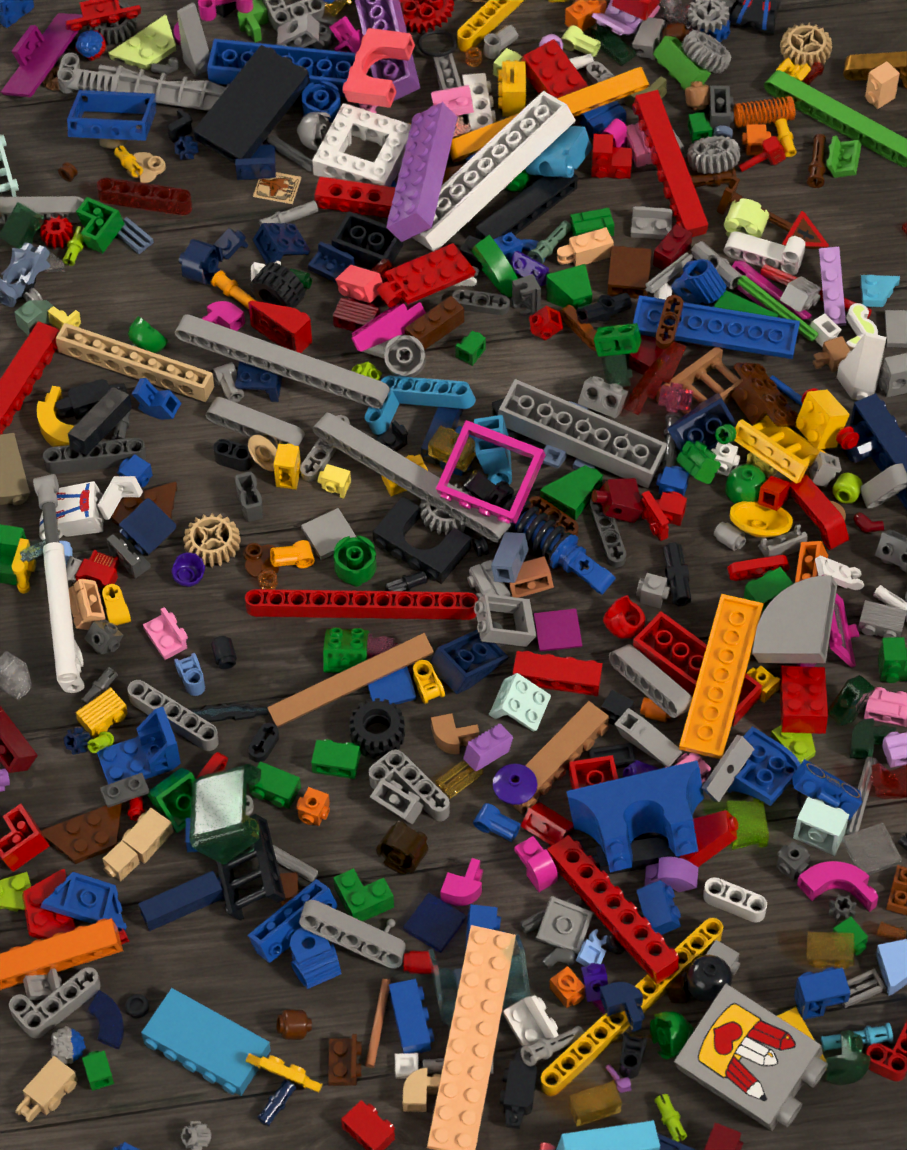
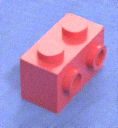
M353 265L347 267L335 279L341 295L371 303L379 295L377 289L383 284L379 273Z

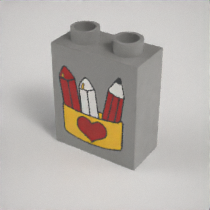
M727 984L724 985L674 1061L679 1071L770 1131H773L778 1122L786 1127L793 1122L802 1106V1103L794 1098L804 1082L814 1088L828 1066L826 1062L820 1059L823 1054L821 1044Z

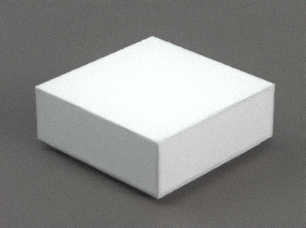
M418 1053L395 1054L396 1079L407 1078L411 1073L419 1069Z

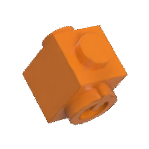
M746 125V133H742V144H746V155H758L764 152L762 142L771 137V132L766 131V125Z
M568 966L550 979V990L566 1008L572 1004L575 1006L584 999L585 985Z

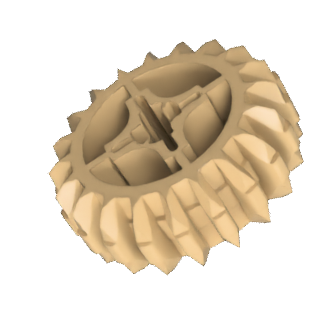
M801 23L800 26L794 24L792 28H788L787 32L784 33L780 43L781 54L784 59L789 58L794 65L808 64L811 69L813 66L818 68L820 64L824 65L830 57V52H832V41L829 38L828 32H824V28L818 29L817 24L815 26H811L810 23L808 25Z
M211 513L210 517H206L203 514L201 520L195 518V523H189V529H185L183 541L186 552L197 554L202 558L204 565L210 563V566L213 567L214 563H218L221 566L222 561L229 563V557L235 558V551H239L241 538L239 536V529L236 528L234 521L230 522L228 517L223 519L221 514L214 517V514ZM224 534L228 536L227 542L223 541L222 536ZM197 538L201 539L202 544L200 547L196 544Z

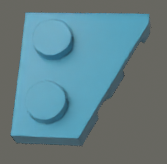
M861 275L862 304L866 307H883L887 302V298L892 295L894 287L899 285L900 276Z

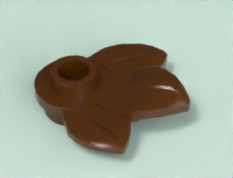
M250 543L244 548L245 569L249 575L257 578L261 572L268 575L279 572V566L274 567L270 560L271 548H276L274 545L267 544L261 546L258 543Z

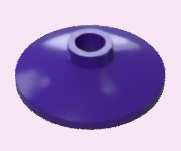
M509 764L499 769L495 774L493 789L496 796L503 802L519 805L529 801L535 795L537 778L528 767L521 764ZM518 779L519 781L517 783H514L511 780Z

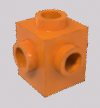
M308 787L304 797H300L296 805L299 819L307 825L314 824L320 826L322 819L326 820L330 811L329 794Z

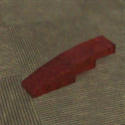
M673 342L659 355L644 373L623 409L639 415L647 397L655 399L662 381L670 384L686 346Z

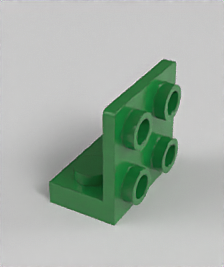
M337 627L326 629L323 648L324 672L341 673L366 661L369 630L361 628L350 630Z

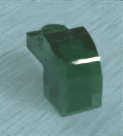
M625 354L601 358L608 384H618L622 387L631 386L629 378L633 377L632 370L627 369Z
M874 718L859 722L852 732L849 758L866 759L867 757H872L874 744L882 745L884 737L891 732H896V727H889L887 725L874 726Z
M849 1030L841 1032L842 1055L826 1058V1063L828 1064L827 1081L843 1086L859 1081L866 1074L871 1057L862 1053L863 1041L861 1035Z

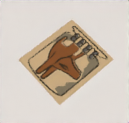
M276 172V178L259 179L253 197L293 204L301 177Z

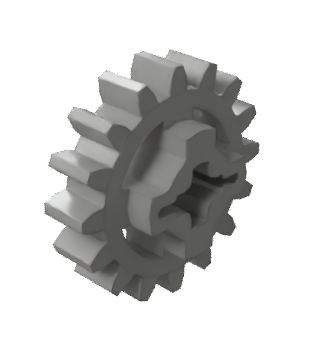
M695 0V3L691 2L690 8H688V21L692 22V27L697 26V30L704 29L705 33H707L708 29H711L712 32H715V28L722 30V25L726 26L727 20H729V7L725 6V1Z

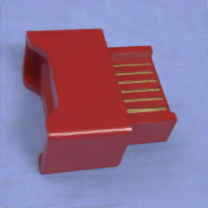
M94 550L89 560L83 559L75 574L76 582L79 579L96 581L97 587L100 589L109 584H115L118 579L116 569L119 565V558Z

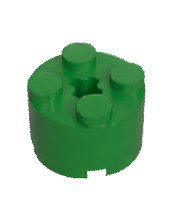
M348 536L336 544L334 548V569L339 579L358 587L374 576L377 569L376 551L369 539L363 536L352 538Z

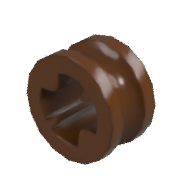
M65 162L58 169L59 175L68 182H71L78 174L77 169L68 162Z

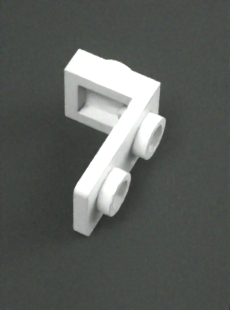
M113 477L98 503V508L105 520L111 518L122 497L141 496L143 490L136 477Z

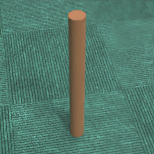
M382 979L365 1064L369 1068H374L389 995V984H391V981L388 979Z

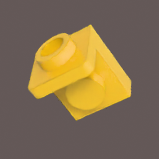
M786 58L776 70H781L802 81L811 68L808 64L793 65L791 60Z

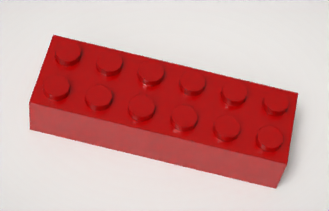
M660 611L633 639V647L693 697L707 644ZM745 674L732 727L761 698L763 686L747 674Z

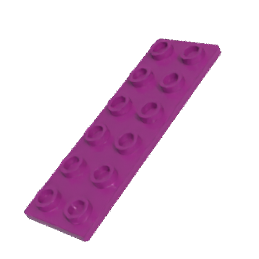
M58 13L43 34H41L36 25H30L11 51L20 66L2 89V94L31 97L78 33V31L66 30V21L83 16L81 14Z

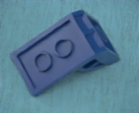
M163 706L154 709L136 728L138 737L105 747L97 752L107 784L139 773H143L144 778L148 779L172 771L181 764L177 742Z

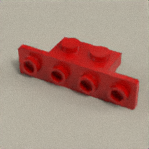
M88 0L80 2L83 17L66 21V30L78 31L82 27L89 25L90 27H96L107 21L115 23L121 18L126 17L127 19H133L141 14V6L136 5L120 9L118 0Z

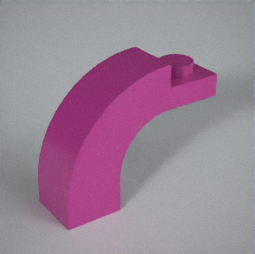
M829 861L819 863L810 867L798 877L797 886L811 901L827 890L842 889L851 893L870 912L876 907L879 898L876 891L871 886H867L870 876L860 868L845 862Z

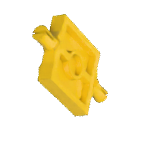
M249 1053L246 1063L257 1066L258 1069L263 1068L298 1083L303 1088H309L318 1093L321 1090L322 1083L310 1079L305 1074L306 1071L294 1064H291L290 1068L284 1066L285 1062L272 1055L269 1058H260Z

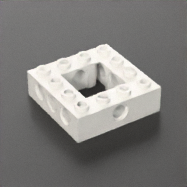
M343 103L312 160L313 175L391 187L392 181L395 180L401 169L411 124ZM352 136L359 137L363 141H372L382 146L375 162L344 153L347 146L351 145Z

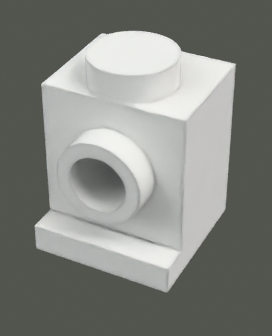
M825 313L810 324V327L818 332L815 341L822 347L825 341L837 338L841 332V329Z

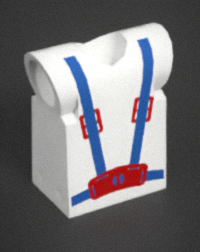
M93 481L59 488V492H56L59 538L63 535L69 537L103 532V515L98 508V503L103 494L96 483ZM42 513L40 518L39 537L41 540L46 541Z

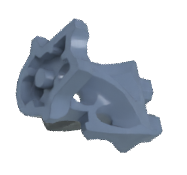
M25 242L21 249L12 248L11 262L7 269L1 273L3 280L0 278L1 304L14 307L19 299L24 298L23 294L25 292L29 293V289L34 288L36 275L50 268V264L47 261L50 252L45 246L39 245L36 250L32 244Z

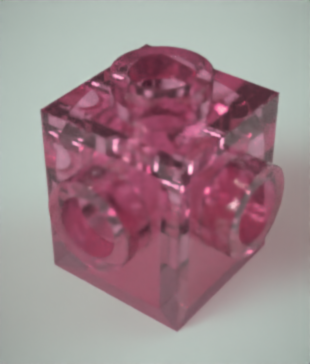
M671 382L670 386L662 385L658 405L666 407L665 411L678 413V409L690 411L693 391L683 389V384Z

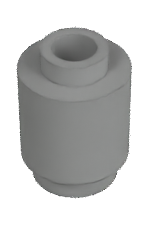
M728 522L719 523L714 531L717 541L733 551L741 549L746 542L745 533Z

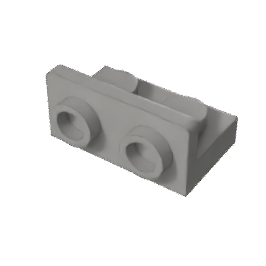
M634 206L631 237L663 240L671 230L673 210Z

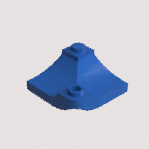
M752 726L743 737L754 748V751L736 775L727 792L736 791L744 793L771 806L790 784L793 785L792 775L800 766V762L785 746Z

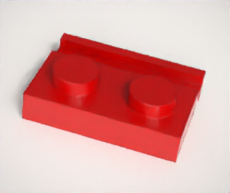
M648 490L642 493L643 498H641L644 511L641 517L648 521L652 534L657 535L659 540L663 541L668 538L669 520Z

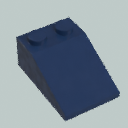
M717 393L700 403L668 427L667 430L680 452H683L682 448L686 441L694 443L700 441L707 446L706 449L711 451L712 448H716L718 443L715 437L716 429L725 424H731L735 428L737 423L721 395ZM724 431V436L728 437V432L725 433Z
M477 629L438 647L430 663L436 674L456 694H459L473 687L507 661L509 657L496 643L481 641L480 633Z

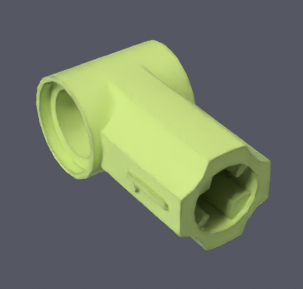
M574 25L570 26L561 38L564 49L568 51L576 49L585 54H592L594 57L597 55L601 45L600 41L584 35L583 31Z

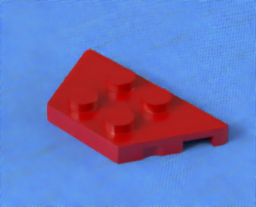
M61 869L23 891L22 897L29 936L45 940L57 933H67L75 929L72 917L41 908L42 902L65 881V869Z

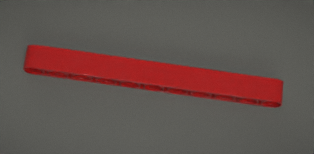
M253 589L245 595L246 610L249 615L255 617L470 620L477 616L474 612V606L478 601L477 596L469 592Z

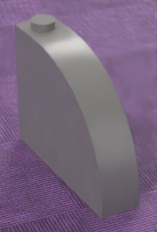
M832 575L811 577L794 583L780 592L769 603L757 625L751 651L758 663H826L837 584Z

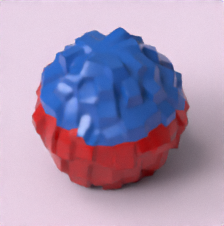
M87 30L81 33L76 42L77 53L87 57L90 61L100 58L106 50L104 37L97 30Z

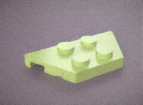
M162 16L110 51L109 58L111 60L118 58L124 60L125 64L135 65L138 68L148 70L151 68L152 63H158L176 51V45L167 16Z

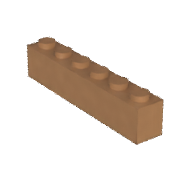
M588 701L525 765L533 771L537 778L535 795L523 804L509 805L521 814L529 809V807L535 805L537 799L542 794L546 795L549 792L553 782L556 779L560 780L565 775L569 762L578 761L585 750L588 751L592 748L595 739L607 732L609 729V716ZM512 779L511 781L517 783L519 780Z

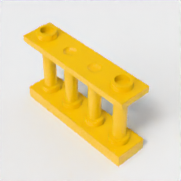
M768 415L753 426L742 419L738 421L735 427L737 432L735 442L796 484L801 481L807 467H811L819 452H824L821 449L816 450L808 440L789 427H777Z

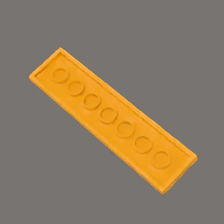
M721 594L679 750L717 759L723 757L764 603Z

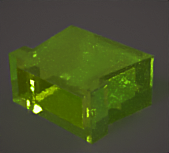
M753 798V802L727 800L726 809H722V811L727 810L733 817H736L739 825L738 830H736L737 839L731 843L732 850L758 844L759 847H768L769 832L763 802L757 798Z

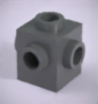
M107 620L93 621L84 639L93 646L94 651L105 654L115 652L119 648L120 641L124 635L113 623Z
M794 841L789 846L784 845L777 853L776 867L792 881L810 866L808 850Z

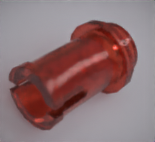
M820 62L812 63L811 70L804 77L803 83L810 85L817 76L823 74L824 66Z

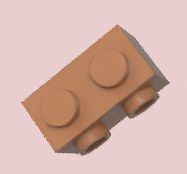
M544 556L523 562L516 582H507L512 597L519 598L554 588L551 571Z

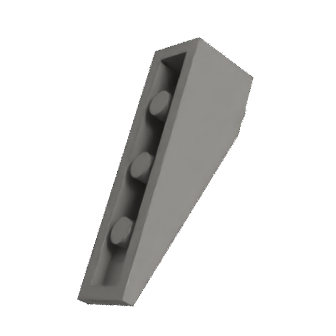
M191 3L178 10L177 15L183 62L197 76L207 71L210 52L196 5Z
M452 53L442 57H433L439 89L445 90L462 86Z

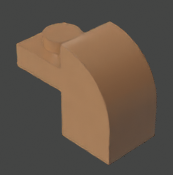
M452 713L431 717L434 741L438 748L446 753L460 754V746H467L468 741L475 739V737L478 738V725L456 728Z

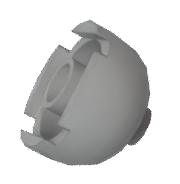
M310 112L302 118L297 127V133L302 144L311 150L318 151L332 123H329L328 117H331L327 112Z

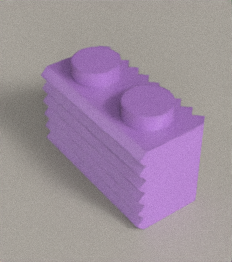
M498 724L494 728L491 727V730L488 729L481 736L478 735V738L475 737V739L468 741L464 760L474 771H478L508 753L513 736L502 724Z

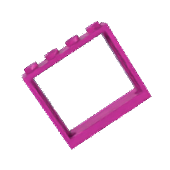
M466 420L436 490L440 494L439 497L444 498L446 501L451 502L453 499L466 509L473 507L478 509V513L490 517V515L498 517L497 520L502 523L509 524L511 522L516 524L546 454L543 449ZM469 435L532 459L510 511L447 487Z

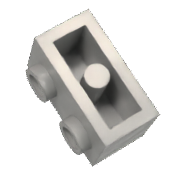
M381 779L370 797L413 825L424 808V805L419 802L420 797L411 791L408 794L401 791L403 786L393 780L389 783Z

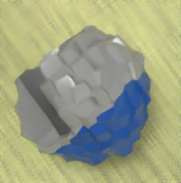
M68 1026L53 1032L51 1036V1045H53L52 1057L55 1056L64 1064H71L83 1055V1050L86 1049L83 1036Z

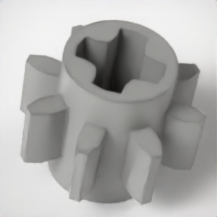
M191 1121L190 1126H185L182 1131V1142L186 1145V1148H191L192 1150H202V1146H208L211 1140L209 1128H207L206 1124H201V1121Z

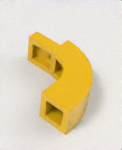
M52 386L50 393L46 394L45 402L38 401L37 418L40 431L44 439L52 447L70 445L68 432L74 427L73 425L62 423L56 418L57 409H55V402L63 399L61 388Z

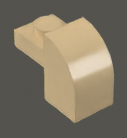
M427 1068L418 1069L411 1073L403 1086V1112H427V1094L438 1093L441 1074L427 1077Z

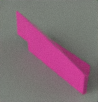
M745 261L734 262L732 265L734 269L741 275L748 277L801 320L812 318V315L806 310L798 312L780 301L784 292ZM738 286L737 289L759 306L770 310L745 289Z
M421 302L407 306L402 303L390 307L354 331L351 338L357 350L362 352L396 336L405 334V327L423 316L426 312Z

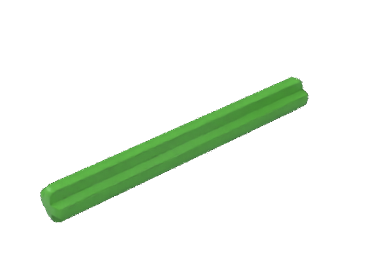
M744 275L740 277L737 282L739 286L771 311L778 314L780 318L800 321L798 332L808 340L814 341L817 338V331Z

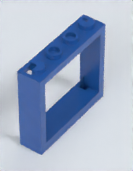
M79 90L67 118L68 137L146 141L156 113V94ZM82 96H87L88 101H83ZM84 111L144 114L142 121L82 118ZM136 125H142L141 129H136Z

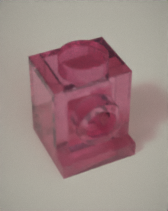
M368 634L367 660L398 646V643H394V638L386 636L372 638V634Z

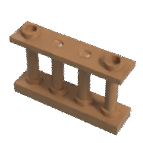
M714 347L658 388L656 401L661 406L667 402H672L686 415L692 409L677 394L687 391L699 403L707 400L692 385L695 381L702 380L716 394L719 393L727 405L733 400L731 393L743 380L742 378L739 379L722 363L723 350L720 347ZM717 369L733 385L724 390L707 372Z

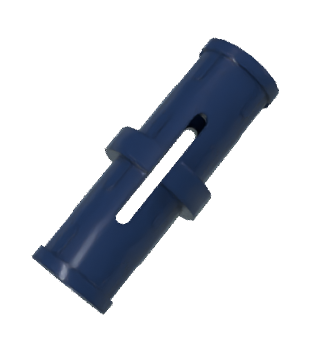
M284 1079L274 1095L268 1098L269 1102L257 1119L269 1127L279 1111L286 1107L285 1103L294 1090H296V1087Z

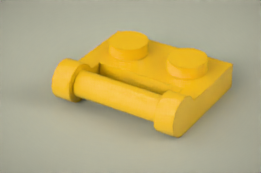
M20 538L12 563V571L16 574L18 580V591L24 594L30 591L29 578L31 572L35 571L36 560L33 558V548L30 547L29 540Z

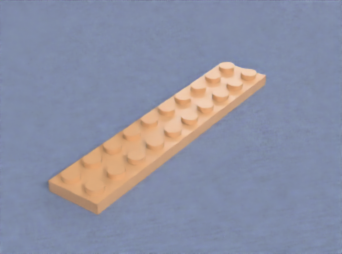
M473 925L470 927L427 1144L429 1149L475 1150L515 944L516 935Z

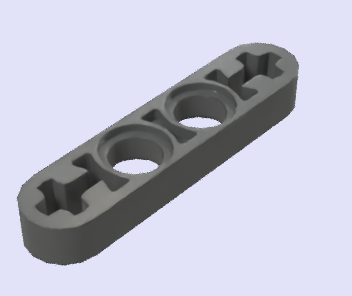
M591 498L589 508L607 562L612 567H621L626 562V550L616 521L612 517L605 516L603 509L599 513L598 505L592 502ZM606 518L610 520L611 523L607 526H603L599 523V521L601 519ZM607 536H614L617 540L614 543H608L605 538ZM614 549H616L617 556L620 557V559H616V557H613Z

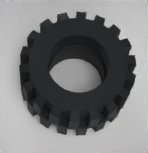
M267 263L250 284L252 293L259 302L296 308L305 297V288L299 278L292 271L278 263Z
M375 698V701L372 702L371 699H368L366 704L361 702L358 705V709L353 710V716H350L351 742L356 746H360L362 755L367 756L369 754L370 758L375 759V756L382 758L391 750H399L405 737L404 716H402L400 708L397 709V705L394 703L389 704V700L384 699V701H380V698ZM374 723H382L389 727L388 730L380 734H373L366 730L368 726Z

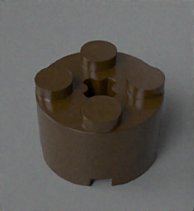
M397 821L396 824L390 827L376 847V853L378 857L380 855L384 857L385 861L383 863L393 871L400 874H406L408 871L410 874H413L428 852V845L426 843L428 838L424 833L416 832L404 822Z

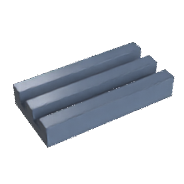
M124 218V226L116 236L140 254L154 243L153 238L129 218ZM121 230H124L128 235H130V237H131L132 239L136 240V241H137L140 245H142V246L139 247L135 242H133L129 237H127Z

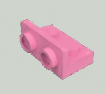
M469 85L431 93L433 105L436 106L443 102L456 116L474 113Z
M165 607L161 609L160 616L143 624V628L163 659L167 660L187 649L186 640L188 637L184 629H179L176 625L177 620L172 612L168 613Z

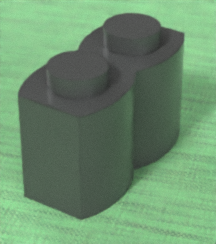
M251 471L237 474L235 477L237 497L241 503L242 514L245 520L251 522L263 519L262 497L257 489L256 477Z

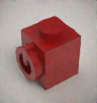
M674 491L662 492L661 499H656V502L669 520V524L681 526L686 510L687 498Z

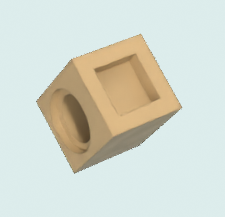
M120 841L102 858L105 867L104 871L111 878L116 877L120 882L140 864L138 854L123 841Z

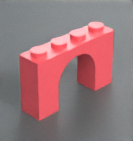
M367 29L366 34L362 37L360 49L356 52L354 64L349 69L348 79L343 84V93L348 102L391 108L397 93L393 81L367 76V71L371 65L381 59L392 58L409 61L415 47L411 33Z

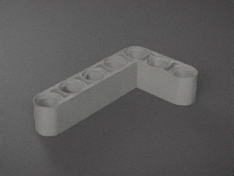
M262 0L267 9L272 27L276 31H278L279 26L299 17L294 14L296 12L302 15L308 12L316 20L317 18H322L324 14L325 2L323 0H302L287 6L284 0ZM275 2L278 5L273 6L270 3ZM316 6V7H319L320 9H319V10H314L312 7ZM282 18L285 21L279 22L277 19Z

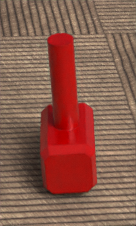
M772 136L762 142L764 152L738 165L740 170L743 172L767 158L771 165L784 161L786 155L778 138Z

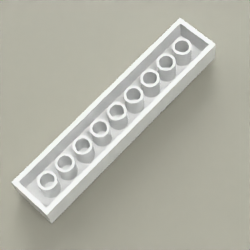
M545 91L540 93L441 186L432 228L412 238L431 251L440 249L576 121L568 105Z

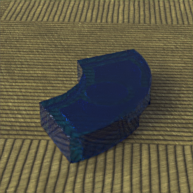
M98 990L88 1008L89 1013L95 1016L100 1024L98 1041L119 1050L124 1036V1023L121 1012L112 998Z

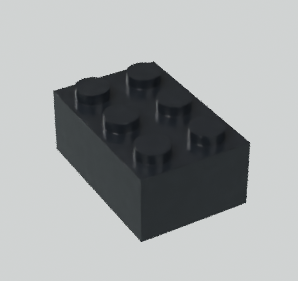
M350 211L331 240L334 248L353 256L354 263L383 274L390 269L403 247V242L386 228L387 225Z

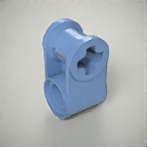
M192 653L190 657L181 660L175 659L174 663L188 694L192 696L201 695L205 691V682L196 654Z

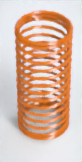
M792 96L776 98V100L773 98L772 100L764 99L759 102L751 101L746 104L744 102L742 104L737 103L733 106L734 122L737 128L750 125V123L753 125L754 122L755 124L759 122L762 125L763 122L767 124L768 121L770 124L771 119L773 123L781 118H785L787 121L788 118L790 121L795 119V105Z

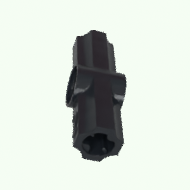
M620 293L614 296L601 295L598 301L578 307L576 311L578 321L581 324H588L597 320L607 322L611 315L631 308V297L627 293Z
M673 542L663 546L667 585H670L673 604L686 606V604L691 603L692 599L689 588L688 565L684 562L681 544Z

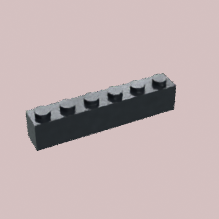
M573 174L572 178L552 176L538 178L534 184L523 189L514 199L508 200L502 208L495 210L486 220L479 222L475 227V238L483 240L490 235L493 239H496L510 232L514 235L518 234L577 189L578 176Z

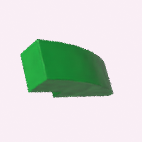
M489 235L477 243L471 252L483 265L482 271L499 292L511 298L512 281L518 278L499 246Z

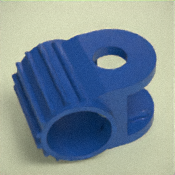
M705 259L688 261L683 267L684 273L682 276L675 279L672 283V290L675 295L680 296L683 301L691 304L702 302L710 304L724 295L723 293L727 288L711 261ZM694 271L699 272L700 275H696ZM683 288L688 289L691 294L685 292Z
M302 927L293 933L290 940L293 960L291 966L300 982L307 989L341 974L333 943L329 944L327 939Z

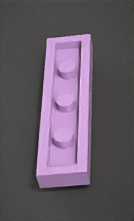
M839 246L820 248L824 312L837 326L846 325L840 249Z

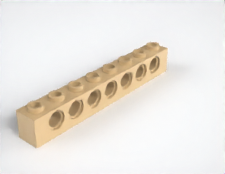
M64 323L56 337L59 353L139 380L140 378H147L153 385L203 402L207 401L214 388L212 372Z

